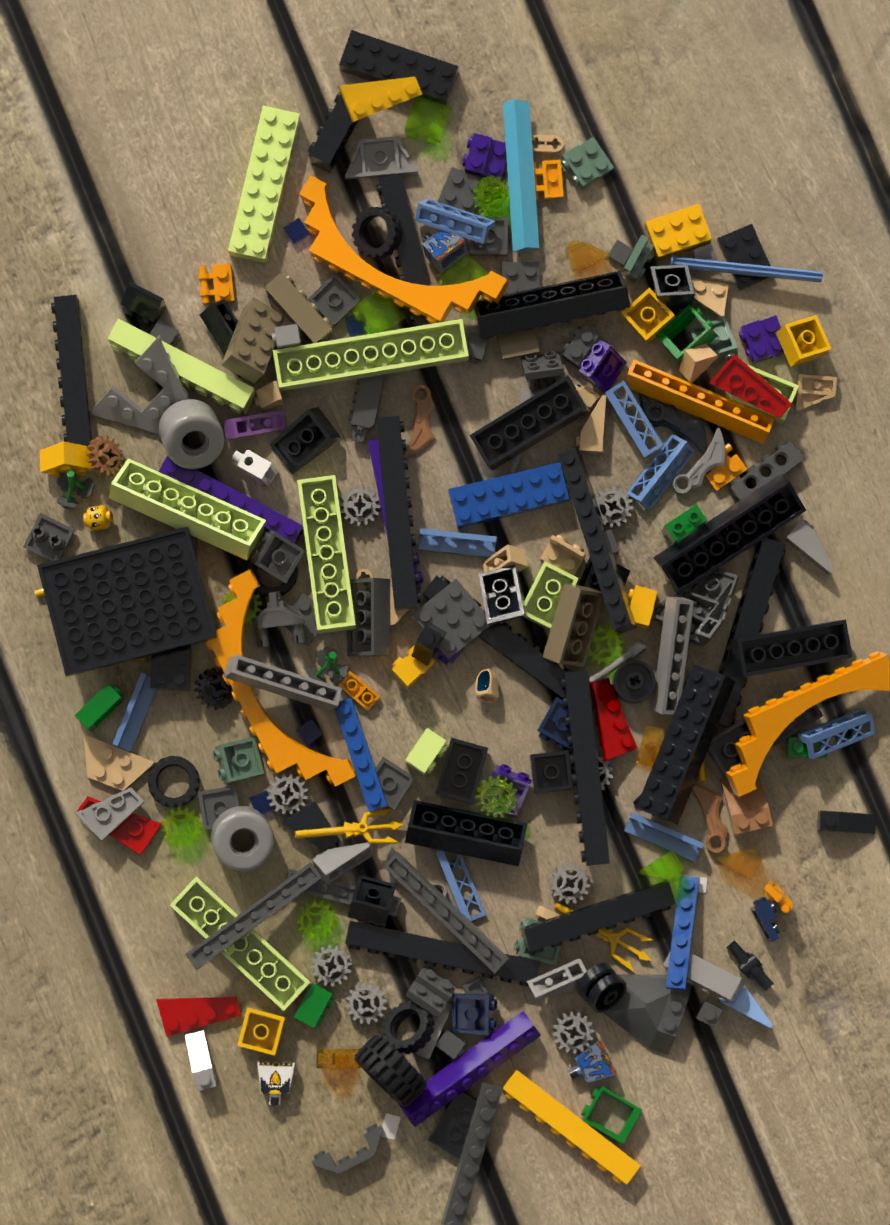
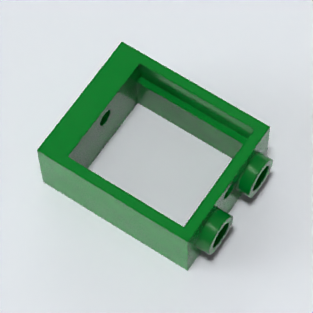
M690 304L656 335L680 363L685 350L703 344H710L718 336L714 331L716 327L709 319L704 321L703 317L705 315L698 307L694 310ZM696 318L706 330L681 352L672 340Z
M696 504L665 524L662 533L672 546L704 525L707 519Z
M107 683L74 716L92 732L124 701L121 697L124 693L115 684L111 686Z
M600 1086L599 1089L595 1088L590 1096L593 1099L589 1106L586 1104L581 1112L582 1120L623 1144L642 1109L603 1086ZM603 1093L632 1109L618 1135L589 1118Z

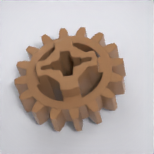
M107 435L91 440V445L87 446L89 452L86 453V456L90 458L87 460V463L92 464L90 469H96V475L101 474L103 478L119 473V468L123 467L120 461L124 460L120 456L123 450L118 449L119 443L114 444V438L109 439Z

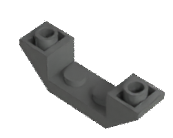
M377 1124L366 1128L367 1132L364 1133L370 1149L367 1150L366 1147L356 1151V1156L352 1158L346 1156L338 1160L339 1165L337 1166L330 1152L325 1154L324 1151H321L314 1155L315 1159L311 1161L312 1164L340 1174L373 1157L383 1131L382 1125L377 1126Z

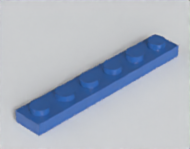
M348 698L340 701L335 711L368 811L371 813L388 807L353 699Z
M680 876L666 989L686 991L700 885L699 877Z

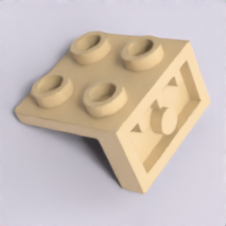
M552 535L540 560L575 576L586 554L583 553L584 549L578 545H569L564 537Z

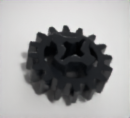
M216 668L207 669L195 681L198 687L194 691L199 692L196 698L202 699L201 705L207 703V709H210L212 706H214V710H218L220 707L223 709L232 702L231 698L233 696L231 692L233 688L231 684H226L223 678V669H220L218 672ZM214 677L213 680H208V681H207L208 678Z

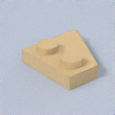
M691 278L695 293L693 302L699 303L707 311L711 310L718 315L717 318L723 320L729 284Z
M799 374L795 410L799 411L835 397L837 377Z

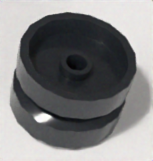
M626 661L619 666L613 675V690L617 697L625 703H642L649 698L655 689V674L651 667L643 661ZM635 679L637 684L632 686L630 680Z
M599 963L591 967L584 973L577 985V993L587 1001L596 1013H602L614 1007L624 996L627 989L626 982L616 974L608 963Z

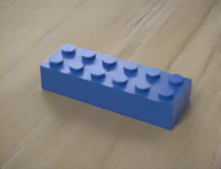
M560 462L448 489L457 529L569 502V495Z

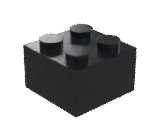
M569 750L530 754L534 794L573 789Z

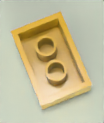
M700 204L646 221L644 225L649 242L654 245L653 252H655L654 255L657 262L672 257V254L675 256L693 250V248L709 243L712 240Z

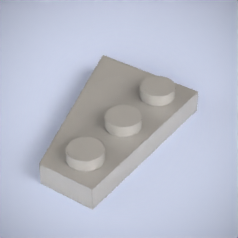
M128 788L84 810L75 812V815L102 842L144 803V800L132 788Z

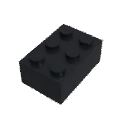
M451 738L436 795L473 805L488 748Z

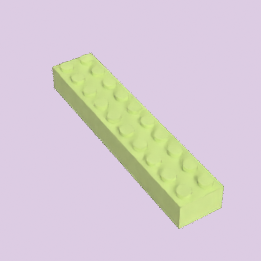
M463 319L273 350L280 391L469 360Z

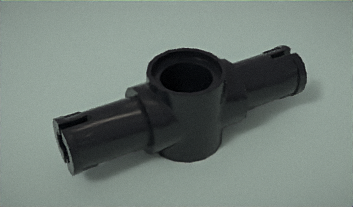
M735 940L726 947L738 960L737 967L747 978H754L765 991L774 984L764 973L762 963L753 953H746Z

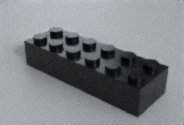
M351 30L339 63V70L371 82L416 77L422 95L417 97L446 107L458 75L459 66Z
M567 375L470 434V437L488 468L493 471L590 412L571 378Z
M846 619L730 639L737 678L852 658Z
M803 683L800 684V685H798L797 687H795V688L792 689V690H793V691L799 690V689H800V686L803 685ZM817 704L795 718L778 736L771 748L822 717L823 714ZM745 719L715 736L707 751L723 777L726 776V772L730 771L732 766L737 764L743 765L735 743L739 742V739L744 736H752Z
M414 800L405 843L519 866L527 823Z

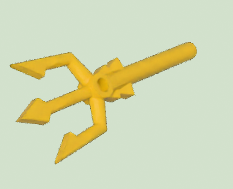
M392 808L364 813L359 824L344 822V827L295 831V837L299 839L345 834L347 839L353 835L354 837L363 835L369 844H400V842L388 836L386 839H372L368 831L391 829L394 831L404 826V824L392 821L390 824L367 826L368 817L377 815L384 817L392 810Z
M559 901L554 906V908L564 914L574 911ZM628 927L617 933H614L612 929H598L599 933L595 937L603 938V941L610 942V956L633 973L634 970L630 961L626 962L615 954L617 944L638 955L639 959L651 961L645 951L640 952L620 940V938L628 932L640 938V941H651L653 939Z

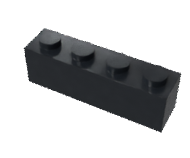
M225 299L211 303L200 314V317L225 355L238 320Z

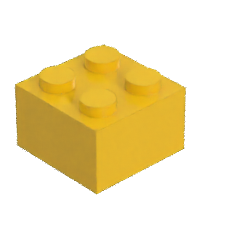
M648 288L630 304L629 308L621 312L623 318L648 345L675 318L672 311L657 299L656 294L651 288Z
M817 315L785 324L776 332L790 367L822 358L831 350Z
M248 1007L237 1046L275 1056L286 1017Z

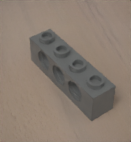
M783 441L775 448L777 451L774 454H766L760 459L761 464L757 467L752 465L745 471L747 474L743 478L738 476L730 483L732 486L729 488V491L738 502L781 473L786 475L805 459L791 441L788 443ZM783 457L785 464L782 466L778 465L775 458ZM767 468L770 471V476L763 477L760 470ZM753 480L755 488H747L745 482Z

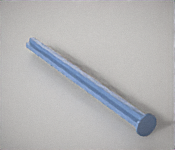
M674 254L671 257V265L688 264V268L692 270L818 283L822 281L823 273L820 271L674 257Z

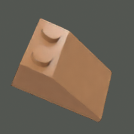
M759 773L755 783L757 789L740 797L733 793L728 778L720 779L733 835L773 826Z

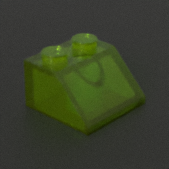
M672 850L639 870L638 874L658 880H671L674 882L683 876L681 872L685 869Z

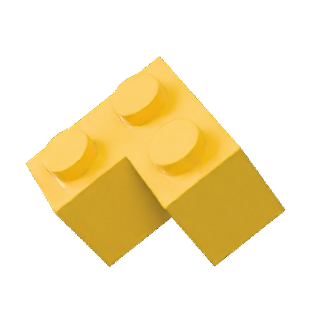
M64 441L40 450V472L46 473L50 477L60 476V473L74 471L76 475H86L88 471H91L90 468L92 466L91 463H87V460L90 458L86 456V453L89 450L85 445Z
M635 585L634 589H630L628 600H630V608L636 627L645 630L649 627L658 591Z
M415 645L406 653L407 657L405 656L403 659L399 657L392 664V673L407 689L436 663L432 659L429 666L413 658L412 653Z

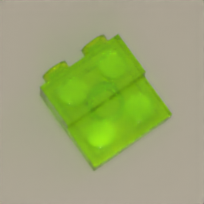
M417 96L404 129L405 133L413 139H418V137L425 139V142L431 145L441 144L452 107Z
M467 254L445 272L439 273L437 275V283L440 286L461 284L476 280L489 273Z
M377 292L370 297L367 296L353 306L354 312L352 314L358 322L361 321L365 326L363 329L366 334L389 331L406 319L392 298H383Z

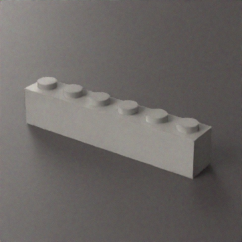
M666 596L652 710L660 714L674 715L682 695L694 601L683 597Z
M237 654L228 659L224 678L328 711L338 707L342 691L340 687Z

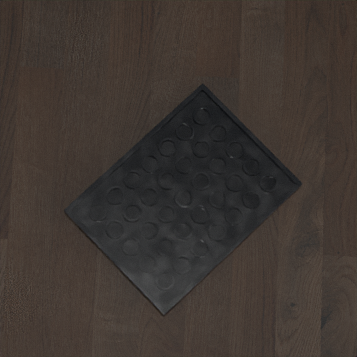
M188 527L37 565L66 677L217 638Z

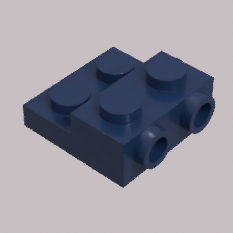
M556 697L537 732L540 733L539 737L549 742L550 739L555 741V746L563 751L566 749L571 750L572 746L568 747L567 735H570V727L566 728L565 716H568V709L564 708L563 700Z
M765 897L754 901V906L750 909L768 942L779 939L777 935L780 933L775 923L770 922L776 918L775 913H777L775 905L773 902H768Z
M453 993L452 1033L492 1034L493 1030L497 1028V1019L494 1018V1011L497 1010L498 1003L497 999H494V994Z

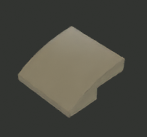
M534 327L526 331L519 330L511 334L497 335L502 360L540 353Z

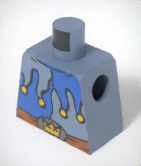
M440 230L434 235L426 233L422 238L426 258L441 274L468 254L465 240L452 233Z
M601 1040L596 1041L574 1058L577 1066L568 1070L573 1081L583 1076L586 1083L617 1074Z

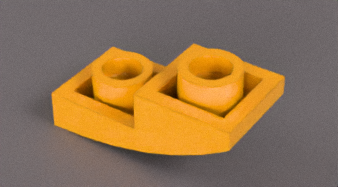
M349 671V675L342 682L338 683L337 686L342 688L345 693L369 711L381 696Z

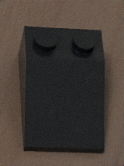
M319 407L308 409L269 445L291 474H294L327 450L341 436Z
M515 564L478 574L488 626L525 616L522 581Z

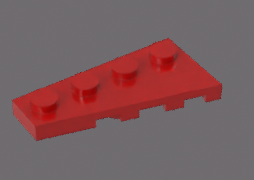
M735 354L709 382L778 418H781L792 405L788 399Z
M609 677L590 684L593 707L597 713L596 724L600 729L601 735L599 738L600 746H603L604 755H602L603 762L638 749Z
M87 796L76 812L101 801ZM132 813L109 836L141 856L162 826V823Z
M237 996L156 999L166 1037L241 1016Z

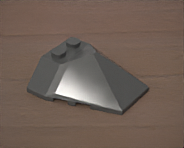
M717 569L679 595L675 594L673 596L694 601L689 642L704 646L711 641L721 628L739 580L738 575ZM666 599L661 602L651 616L661 626H663Z
M618 974L627 984L625 994L614 1007L602 1013L649 1049L668 1055L685 1011L692 985L687 983L686 991L666 989L667 975Z

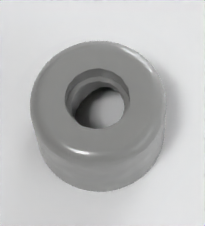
M194 399L182 400L171 405L160 419L159 435L168 457L176 465L186 469L203 468L214 462L222 452L224 433L216 413L208 404ZM201 431L204 433V442L200 448L193 449L183 443V437L189 432Z
M236 806L224 811L216 819L211 831V842L217 858L223 865L235 871L248 872L261 867L269 859L274 848V834L269 822L258 810L247 806ZM241 829L251 831L253 833L252 845L243 851L236 850L231 843L234 833Z

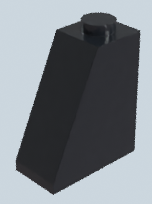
M316 801L283 821L284 825L294 832L332 828ZM337 835L305 838L323 851L337 848L340 841Z

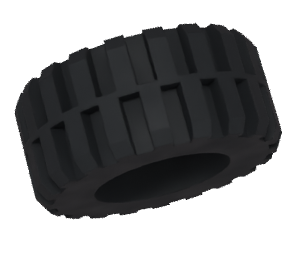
M379 1035L372 1036L355 1054L354 1059L358 1065L402 1107L410 1106L427 1088L428 1083L415 1067Z

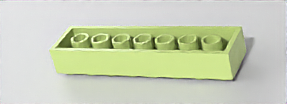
M268 106L262 107L228 248L229 256L264 264L267 262L301 118L299 113Z
M118 319L107 339L112 350L119 354L125 352L131 360L136 361L156 338ZM162 341L166 352L170 355L172 364L176 367L182 386L188 389L191 386L197 390L196 393L203 397L208 395L213 398L215 403L221 406L224 404L228 405L232 412L238 415L241 413L246 415L254 400V396H256L253 387Z
M129 458L112 481L109 499L176 529L188 527L190 535L245 560L249 558L264 533L265 519Z
M331 475L297 480L317 632L322 634L356 629L336 477Z
M195 877L170 904L205 939L238 916L229 905L198 877ZM254 929L221 952L283 1011L311 983Z

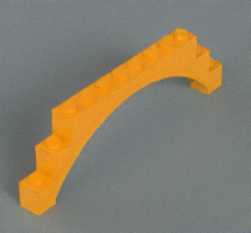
M310 175L299 195L303 200L302 203L312 208L304 223L307 231L317 236L309 249L314 261L320 264L322 262L328 264V268L334 272L341 271L345 273L344 276L351 281L355 279L360 281V285L368 290L371 288L377 290V294L383 298H392L396 305L400 307L405 305L410 308V312L417 316L421 314L427 317L426 320L432 324L444 322L453 306L461 314H464V312L471 314L481 295L485 301L489 303L493 301L498 304L509 283L506 278L493 271H490L486 276L461 284L427 286L398 280L366 263L345 242L334 223L328 202L327 193L329 187L327 183Z
M252 569L229 580L231 583L228 585L229 589L238 598L217 608L219 611L217 616L221 623L225 622L226 626L215 631L217 638L205 641L208 649L214 651L216 655L214 657L215 663L218 668L222 667L224 673L229 658L235 654L244 657L245 619L255 589L260 587ZM224 678L226 684H231L234 690L231 692L236 702H240L242 706L240 711L245 720L249 719L251 726H249L250 731L254 737H258L260 741L258 746L261 752L267 754L269 758L267 763L271 771L275 770L278 773L297 763L298 767L296 769L300 777H304L307 780L327 770L328 773L325 775L329 783H333L335 787L356 776L349 758L342 760L329 757L300 744L287 735L267 714L252 686Z
M879 651L873 652L865 660H856L847 668L841 667L836 669L835 673L830 676L823 675L812 684L806 683L801 685L797 691H788L779 699L768 700L766 705L762 707L756 706L749 709L748 713L744 714V718L752 736H744L739 739V742L735 743L743 765H734L730 768V771L726 772L733 793L740 797L757 789L755 785L756 779L766 754L783 730L807 709L825 699L847 692L859 690L890 691V660L888 655Z

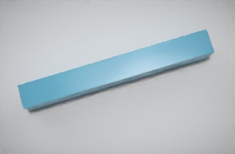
M513 99L503 103L513 252H530L531 249H539L530 103Z

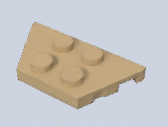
M84 736L88 778L124 791L154 765V762L90 736Z

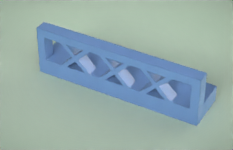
M428 198L418 203L415 217L416 222L482 244L486 243L488 232L495 226L496 222Z
M625 381L605 392L644 458H648L654 454L653 452L665 446ZM624 387L627 392L625 400H621L616 393V390ZM627 403L633 404L637 408L635 417L630 416L627 411ZM637 419L645 421L647 425L645 433L640 432L636 426ZM647 436L654 437L658 445L651 449L646 442Z
M674 434L669 437L664 444L665 446L658 451L627 491L629 497L638 501L648 511L653 508L696 452L687 441ZM675 441L679 443L675 449L670 450ZM666 457V461L659 465V461ZM655 472V475L647 480L648 475ZM643 487L642 492L638 496L634 494L638 488Z
M420 528L418 550L489 558L495 554L497 537Z
M141 672L112 743L114 746L129 752L133 749L156 690L150 688L151 677L147 676V674Z
M859 709L798 733V739L806 743L808 756L810 759H814L876 734L873 716L871 712ZM867 722L869 731L860 732L862 725ZM847 730H854L849 739L844 738ZM836 735L838 738L835 744L829 745L828 742L831 736ZM821 742L819 750L814 752L813 744Z
M633 812L624 829L629 834L694 862L704 844Z
M436 851L435 853L459 911L470 921L485 916V910L462 855L457 854L456 862L452 863L447 860L445 856L446 851ZM458 860H460L462 866L457 865ZM455 867L464 870L465 876L462 881L454 878L453 872ZM466 877H467V880H468L469 884H467V883L464 882L465 879H466ZM463 884L472 889L470 899L461 895L460 891ZM473 895H474V897H475V899H476L477 902L472 901ZM464 900L469 901L468 904H467V907H466V904H465ZM470 902L479 906L480 914L470 916L468 912Z

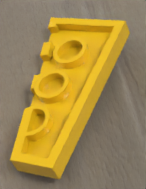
M416 77L338 86L352 122L422 95Z

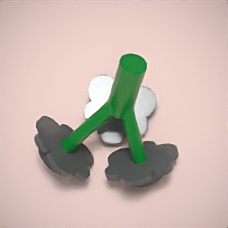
M74 471L63 472L61 477L57 479V484L61 486L62 491L68 490L67 497L61 496L56 502L64 509H75L79 502L74 497H71V495L76 490V486L79 487L77 495L81 499L92 496L95 484L92 483L91 478H87L79 483Z
M325 647L316 653L317 663L323 667L319 671L314 667L306 670L309 678L324 683L326 682L323 674L325 669H330L328 672L330 681H336L337 683L342 682L349 675L347 665H336L337 651L334 649L330 650L329 647Z

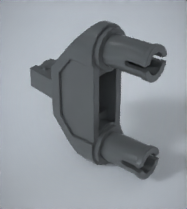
M280 591L269 593L267 608L259 614L252 624L254 631L257 633L258 648L270 646L268 629L269 627L290 625L293 632V642H306L303 628L306 622L305 617L290 605H285V601L281 599Z

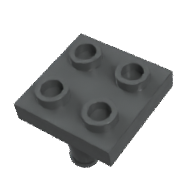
M549 351L545 354H529L521 357L525 379L529 381V390H535L534 383L536 390L541 388L540 378H547V385L549 387L553 384V381L554 383L559 381V376L564 375L559 352Z
M40 513L23 548L50 561L59 560L62 558L75 530Z

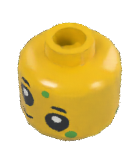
M105 505L89 507L86 513H84L85 526L89 527L91 531L108 529L111 522H113V513Z

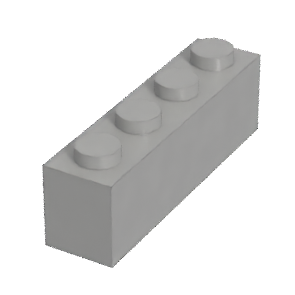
M670 952L663 964L667 968L669 965ZM691 953L687 983L694 986L696 982L701 985V990L709 994L713 991L719 994L718 999L726 1003L729 1000L735 1003L745 981Z

